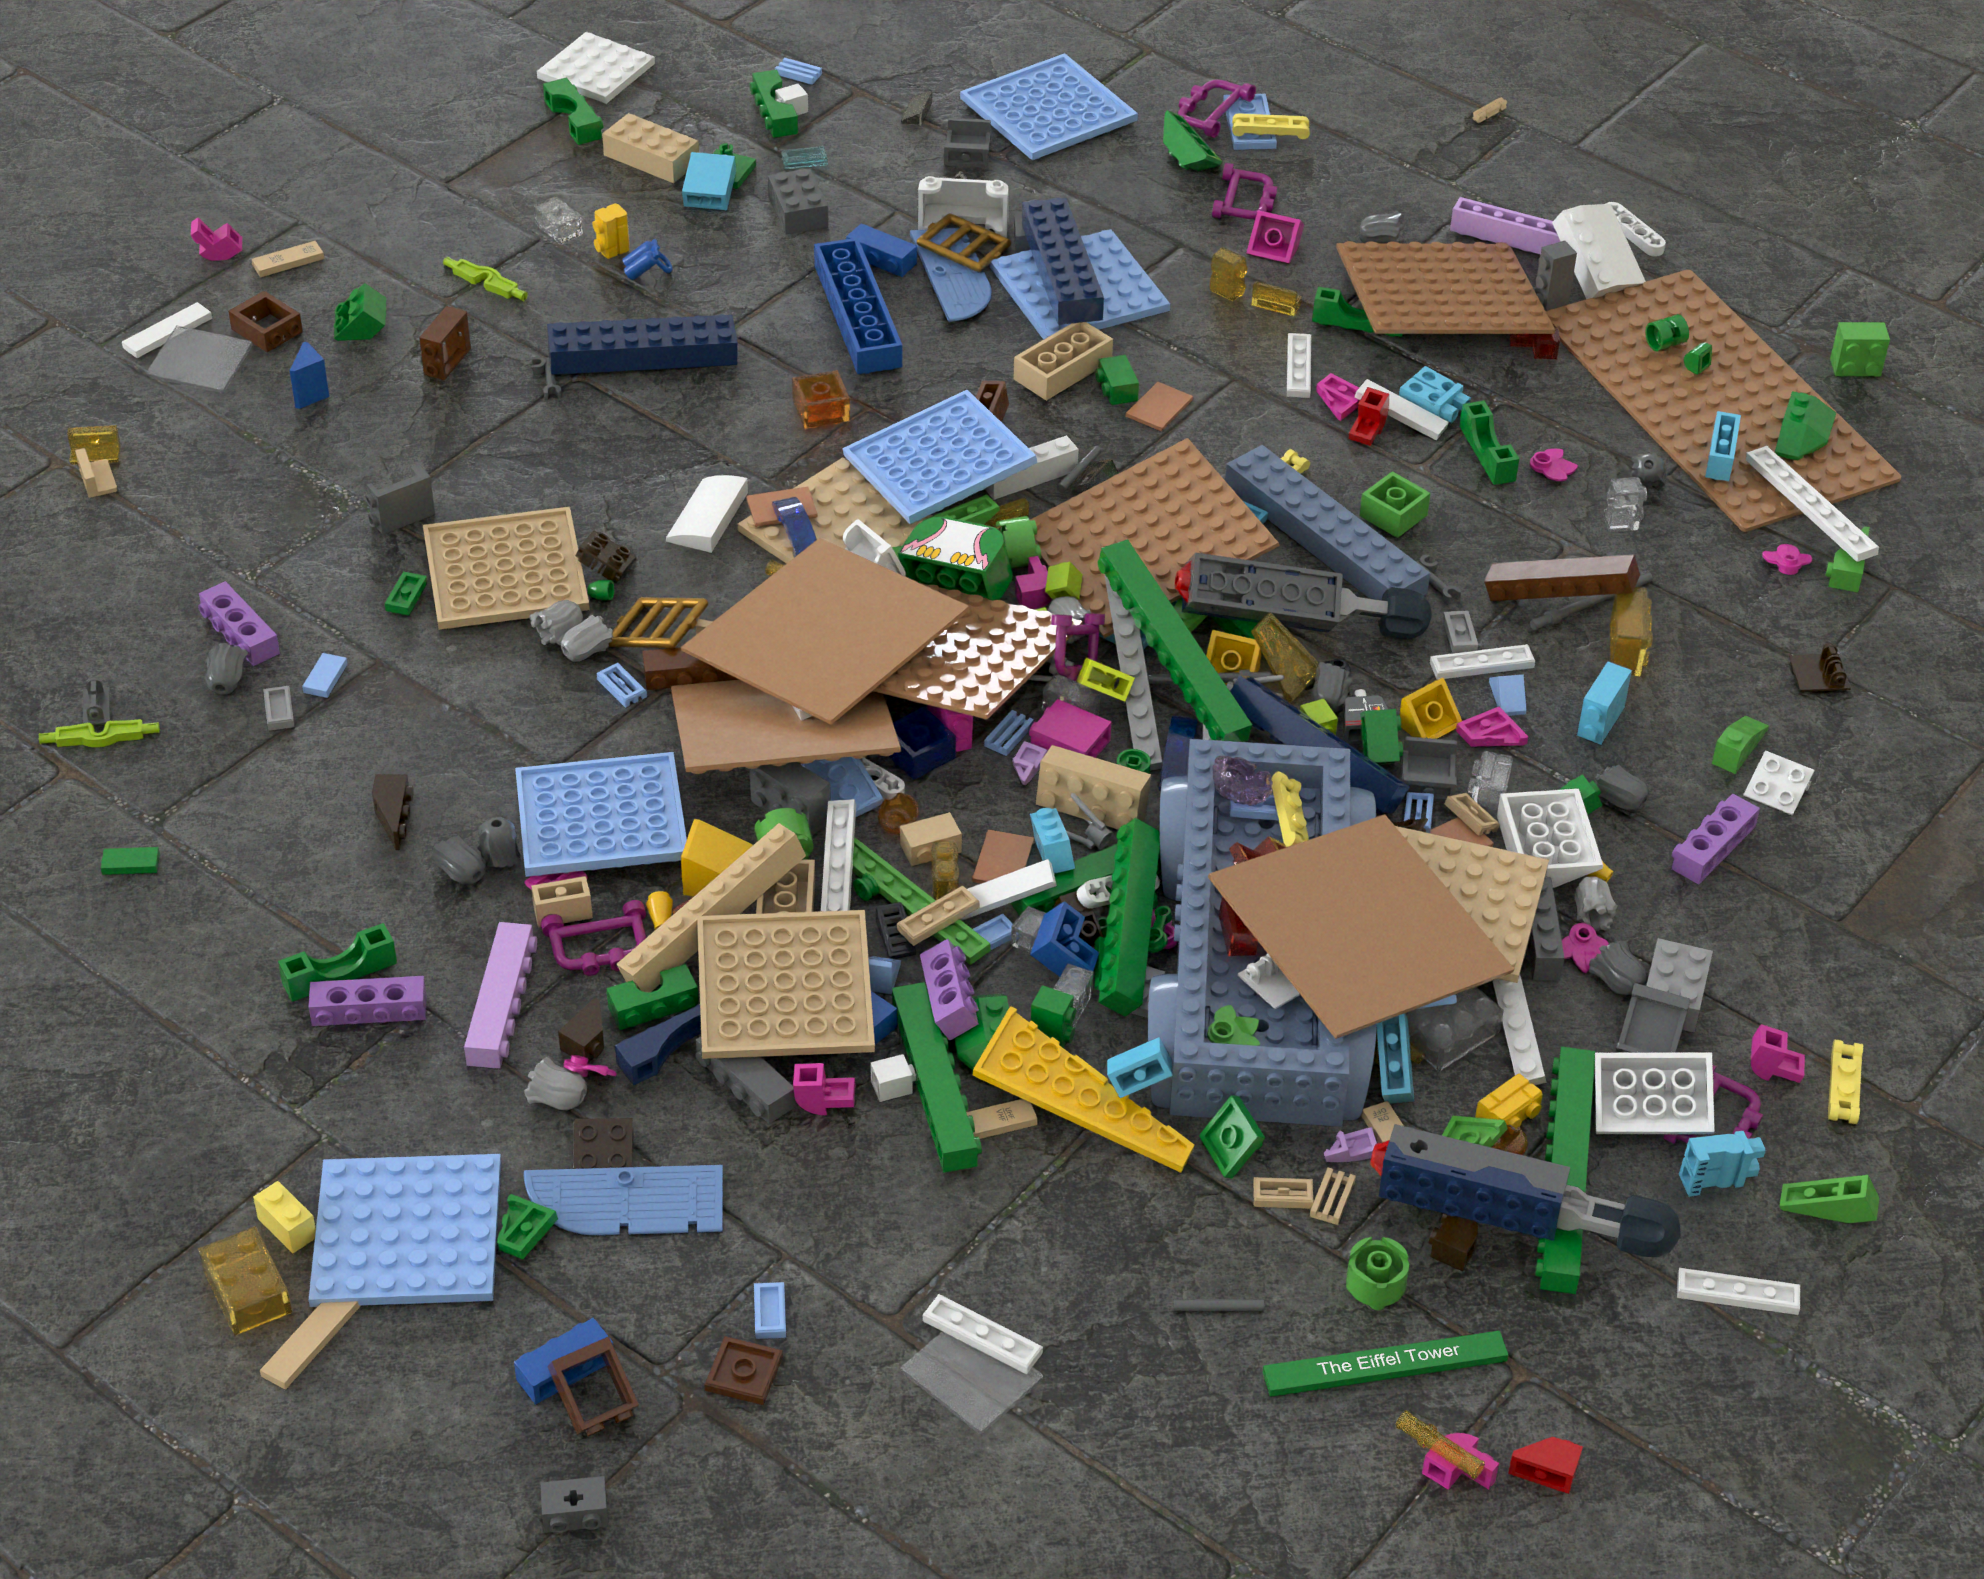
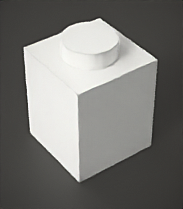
M799 84L775 90L776 101L792 104L797 115L808 112V94Z
M903 1054L871 1062V1083L880 1102L912 1094V1082L916 1081V1074L913 1065L907 1064Z

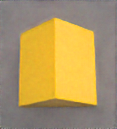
M1212 630L1206 656L1217 673L1239 672V670L1258 672L1260 669L1262 641Z
M1444 677L1402 698L1400 708L1401 728L1412 737L1437 739L1456 729L1457 723L1462 722Z

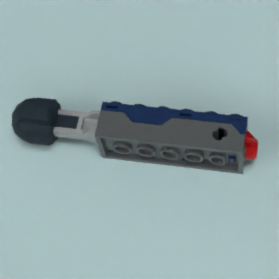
M1195 552L1186 562L1185 566L1177 571L1174 586L1183 598L1182 612L1267 623L1326 633L1332 630L1339 622L1351 616L1378 620V626L1383 636L1399 639L1416 638L1422 635L1429 627L1432 618L1430 603L1422 594L1410 589L1390 587L1383 593L1382 600L1360 598L1350 589L1342 588V573Z
M1394 1124L1390 1140L1377 1143L1373 1148L1370 1165L1381 1176L1379 1197L1390 1201H1397L1422 1209H1429L1450 1216H1458L1474 1220L1478 1223H1485L1505 1228L1509 1231H1517L1553 1241L1557 1228L1567 1231L1580 1228L1616 1237L1617 1247L1620 1251L1643 1257L1657 1258L1670 1253L1681 1236L1679 1216L1669 1205L1634 1194L1628 1197L1626 1204L1589 1196L1578 1187L1567 1185L1570 1167L1397 1124Z

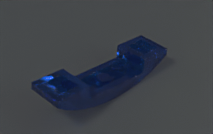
M796 497L772 501L778 521H782L793 547V557L795 558L817 540L810 519L803 505Z
M1172 716L1165 747L1159 791H1161L1164 778L1187 776L1190 739H1195L1198 719Z

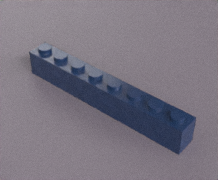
M1239 675L1230 692L1247 718L1251 720L1253 727L1261 731L1266 730L1271 734L1270 738L1281 745L1350 749V787H1357L1372 792L1375 797L1376 813L1381 815L1383 813H1395L1410 786L1254 678Z

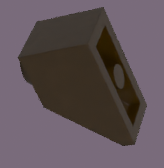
M595 997L558 1031L561 1051L569 1056L578 1055L588 1058V1063L602 1053L604 1037L600 1000Z

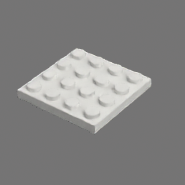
M585 32L537 71V78L551 82L567 77L572 85L576 86L579 94L607 104L655 64V57L629 48L626 45H621L609 39Z

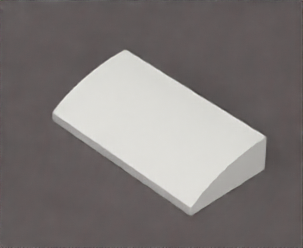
M721 475L702 479L667 535L666 542L712 553L748 494L747 478Z

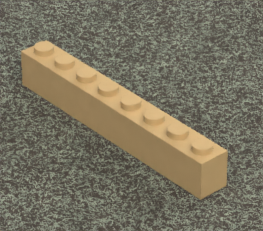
M778 823L617 963L625 981L633 980L636 987L643 992L653 991L660 984L661 971L682 965L698 951L697 916L736 915L742 913L806 857L797 835Z

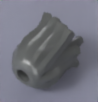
M1395 210L1388 215L1367 216L1360 223L1361 242H1398L1402 244L1404 238L1399 237L1400 231L1404 230V223L1401 222L1403 215Z
M1646 452L1631 457V460L1634 462L1631 475L1632 477H1637L1640 488L1666 485L1667 466L1662 457L1658 456L1655 452ZM1649 462L1653 468L1646 469L1644 465Z
M220 643L218 646H214L210 650L208 658L205 659L208 668L205 675L206 687L217 695L231 694L238 687L248 652L245 649L242 650L238 646L233 647L227 643Z
M1319 662L1316 669L1311 701L1324 699L1334 713L1342 711L1348 693L1351 692L1350 684L1353 681L1352 678H1349L1350 672L1341 669L1339 666H1333L1331 663Z
M1620 765L1612 766L1611 768L1607 766L1602 774H1597L1595 777L1596 785L1601 791L1598 797L1610 801L1620 809L1628 812L1638 811L1645 805L1648 799L1649 789L1646 784L1625 771Z
M499 816L490 818L479 826L480 844L477 846V850L481 851V857L485 859L487 867L501 868L506 865L511 867L514 864L518 865L521 863V854L518 850L517 835L513 823Z
M460 835L453 836L447 841L442 840L432 848L434 865L441 867L451 879L460 884L472 885L485 875V859L469 846L468 841L462 839Z
M1620 940L1607 946L1603 945L1599 948L1601 954H1597L1594 959H1590L1589 973L1600 977L1618 995L1632 996L1634 983L1644 986L1647 983L1648 972L1642 963L1629 951L1626 941Z

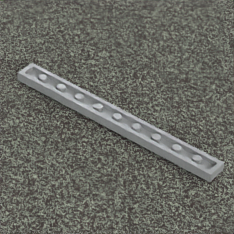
M1105 576L1120 671L1135 677L1126 698L1133 749L1142 750L1149 755L1151 759L1150 771L1161 769L1164 766L1141 632L1135 625L1133 616L1129 610L1124 608L1121 598L1117 592L1112 590L1110 582Z

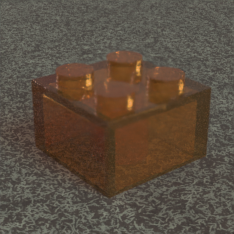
M838 370L792 378L793 402L804 429L850 421V398Z

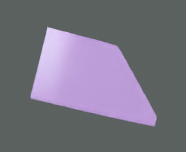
M1026 741L1023 742L1013 758V766L1023 785H1027L1039 771L1040 762L1048 751Z
M1372 1127L1348 1134L1339 1131L1330 1150L1326 1149L1324 1152L1326 1162H1351L1370 1159L1373 1148L1377 1144Z

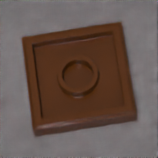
M724 1336L704 1384L705 1391L764 1405L782 1361L783 1350Z

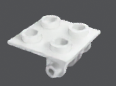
M1765 751L1743 796L1793 816L1804 791H1808L1810 787V779L1814 770Z
M1269 954L1262 956L1256 963L1248 964L1247 969L1237 975L1274 1009L1300 996V993Z

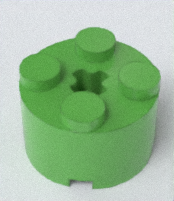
M1027 516L996 522V526H1000V532L1004 538L1011 569L1028 566L1029 557L1038 556L1041 559V549L1039 544L1036 545L1034 535H1037L1035 520H1029Z
M792 808L775 809L766 813V818L762 822L760 820L756 822L755 833L757 842L780 823L797 835L806 854V857L802 860L810 859L809 855L813 851V841L807 816L803 812L801 815Z
M1372 1237L1360 1240L1353 1246L1350 1253L1346 1277L1347 1290L1358 1301L1369 1305L1374 1310H1382L1386 1306L1394 1304L1404 1295L1409 1273L1407 1251L1401 1244L1390 1238L1382 1237V1240H1372Z

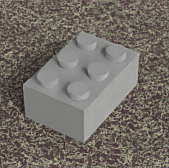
M1658 938L1646 986L1690 998V1006L1683 1030L1695 1032L1713 951Z

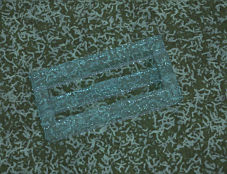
M824 146L781 151L785 169L828 165Z

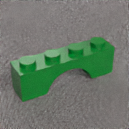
M778 70L752 73L753 82H750V92L755 96L756 106H760L761 118H765L766 130H770L773 138L798 134V116L793 105L775 100V90L782 88V80Z
M567 77L543 83L544 101L551 111L571 114L568 116L569 132L578 145L602 139L601 130L604 126L601 117L594 113L593 107L587 104L584 96L579 94L576 86L572 85Z
M1318 287L1314 300L1312 322L1321 325L1340 326L1344 329H1358L1368 333L1374 332L1365 310L1357 309L1348 304L1343 298L1341 290ZM1386 334V335L1391 336V337H1394V336L1402 337L1403 334Z
M1485 400L1462 404L1459 427L1493 485L1515 482L1520 459L1511 444L1500 446L1495 434L1493 414Z
M384 923L357 932L356 938L350 947L335 957L316 959L310 957L304 951L278 961L282 984L292 1002L309 996L310 982L354 980L397 964L394 940Z

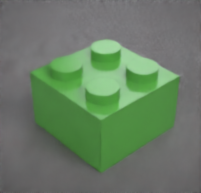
M1838 323L1830 357L1835 376H1881L1890 342L1885 323Z
M1392 471L1362 493L1359 516L1398 538L1428 515L1431 493Z

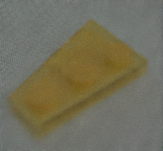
M1270 612L1262 618L1251 632L1274 676H1284L1283 680L1277 682L1290 703L1294 701L1314 678L1318 668V661Z

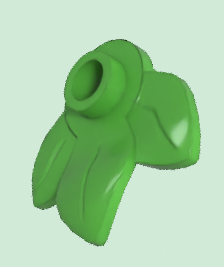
M1227 1005L1215 1012L1214 1022L1208 1027L1207 1037L1211 1043L1260 1046V1042L1253 1036L1257 1030L1259 1020L1250 1017H1238L1232 1005Z

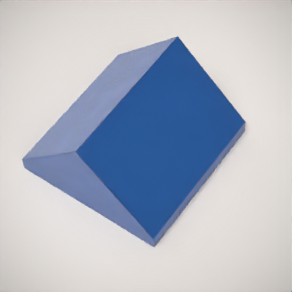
M303 342L290 369L295 408L299 409L330 397L324 359L308 342Z

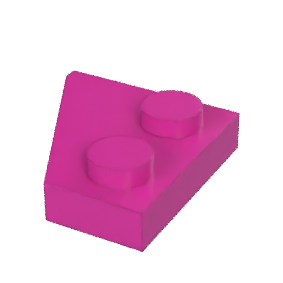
M1332 373L1317 383L1316 392L1338 420H1343L1358 408L1360 400L1355 398V394L1359 387Z
M1500 706L1459 722L1456 726V732L1471 747L1526 745L1528 742V736Z

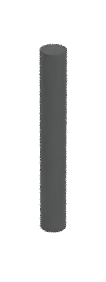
M1094 446L1057 485L1058 491L1064 493L1101 454L1102 450L1099 446Z
M1173 1299V1311H1264V1299Z

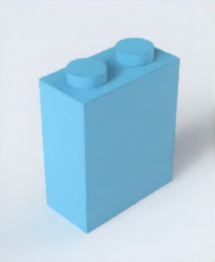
M691 152L682 189L684 206L727 210L736 174L735 156Z
M1611 662L1606 663L1584 697L1577 736L1602 744L1625 708L1632 670Z

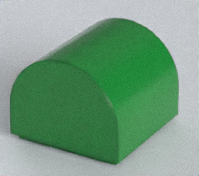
M1703 342L1684 356L1685 367L1697 375L1709 367L1712 360V345Z

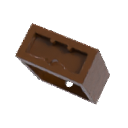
M262 291L228 311L231 329L265 352L271 351L303 332L300 313L266 291ZM270 314L280 320L266 329L256 324V322Z
M446 306L419 337L424 375L445 380L469 352L471 344L467 311Z
M609 1336L553 1360L547 1366L577 1435L586 1432L588 1436H591L605 1429L603 1423L615 1419L617 1424L634 1416L632 1410L639 1406ZM602 1356L623 1405L584 1422L563 1373Z

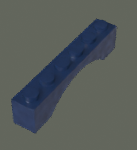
M700 1004L615 1045L616 1064L633 1086L657 1075L673 1051L686 1041L701 1034Z

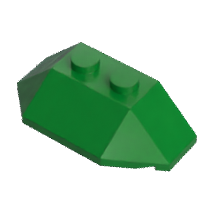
M1168 110L1165 112L1163 143L1169 149L1168 153L1179 160L1178 164L1182 168L1202 171L1222 165L1223 161L1183 116Z
M1792 391L1782 422L1775 454L1798 461L1804 455L1827 445L1836 412L1816 396Z
M991 994L972 997L979 1009L976 1012L979 1024L954 1038L957 1058L971 1070L976 1066L1009 1009L1007 995Z

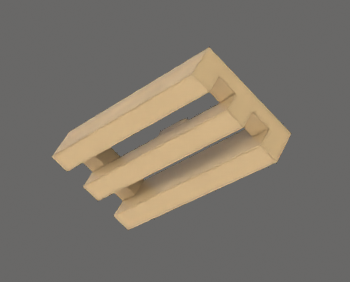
M1467 793L1448 796L1444 803L1478 836L1482 835L1483 832L1485 834H1489L1490 831L1497 832L1500 826Z
M1328 1167L1312 1205L1310 1217L1338 1225L1354 1186L1356 1176L1350 1174L1349 1177L1344 1176L1345 1172L1342 1171L1336 1174L1333 1173L1332 1168ZM1330 1181H1334L1323 1212H1318ZM1344 1184L1346 1186L1335 1214L1331 1216L1329 1213L1340 1185Z
M1254 1177V1207L1312 1208V1179ZM1261 1189H1278V1190H1261Z

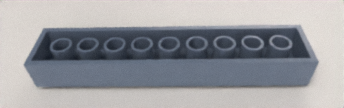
M1261 445L1227 463L1225 481L1243 501L1267 511V519L1333 571L1342 573V578L1369 599L1382 600L1383 593L1390 587L1410 589L1423 596L1427 595L1430 579L1429 571L1265 446Z

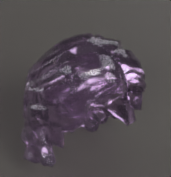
M1223 755L1216 757L1212 768L1213 780L1216 790L1223 797L1235 803L1254 806L1265 802V799L1270 796L1273 781L1268 771H1259L1255 775L1254 769H1256V764L1249 763L1244 758H1231Z

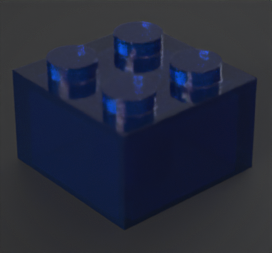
M925 706L893 722L901 752H894L889 757L913 780L956 758V735Z

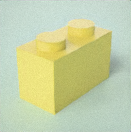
M279 1181L253 1196L258 1220L292 1253H295L315 1239L316 1228L313 1215Z

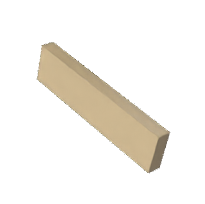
M358 1301L321 1303L261 1368V1377L286 1390L360 1308L361 1305L358 1304Z

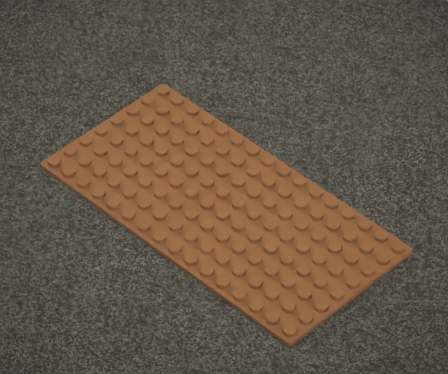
M1683 270L1646 281L1641 285L1626 287L1621 291L1609 292L1598 298H1588L1546 311L1555 328V337L1741 531L1748 532L1803 514L1799 508L1746 461V454L1768 446L1775 453L1792 391L1816 396L1832 410L1834 409L1693 271ZM1673 315H1682L1689 327L1688 341L1657 352L1652 350L1647 343L1645 335L1647 324L1660 319L1664 320V318ZM1700 343L1711 344V365L1698 375L1689 371L1684 365V356ZM1717 411L1741 415L1729 481L1705 477ZM1837 412L1827 445L1804 455L1798 461L1780 457L1831 504L1898 483L1901 480V475Z

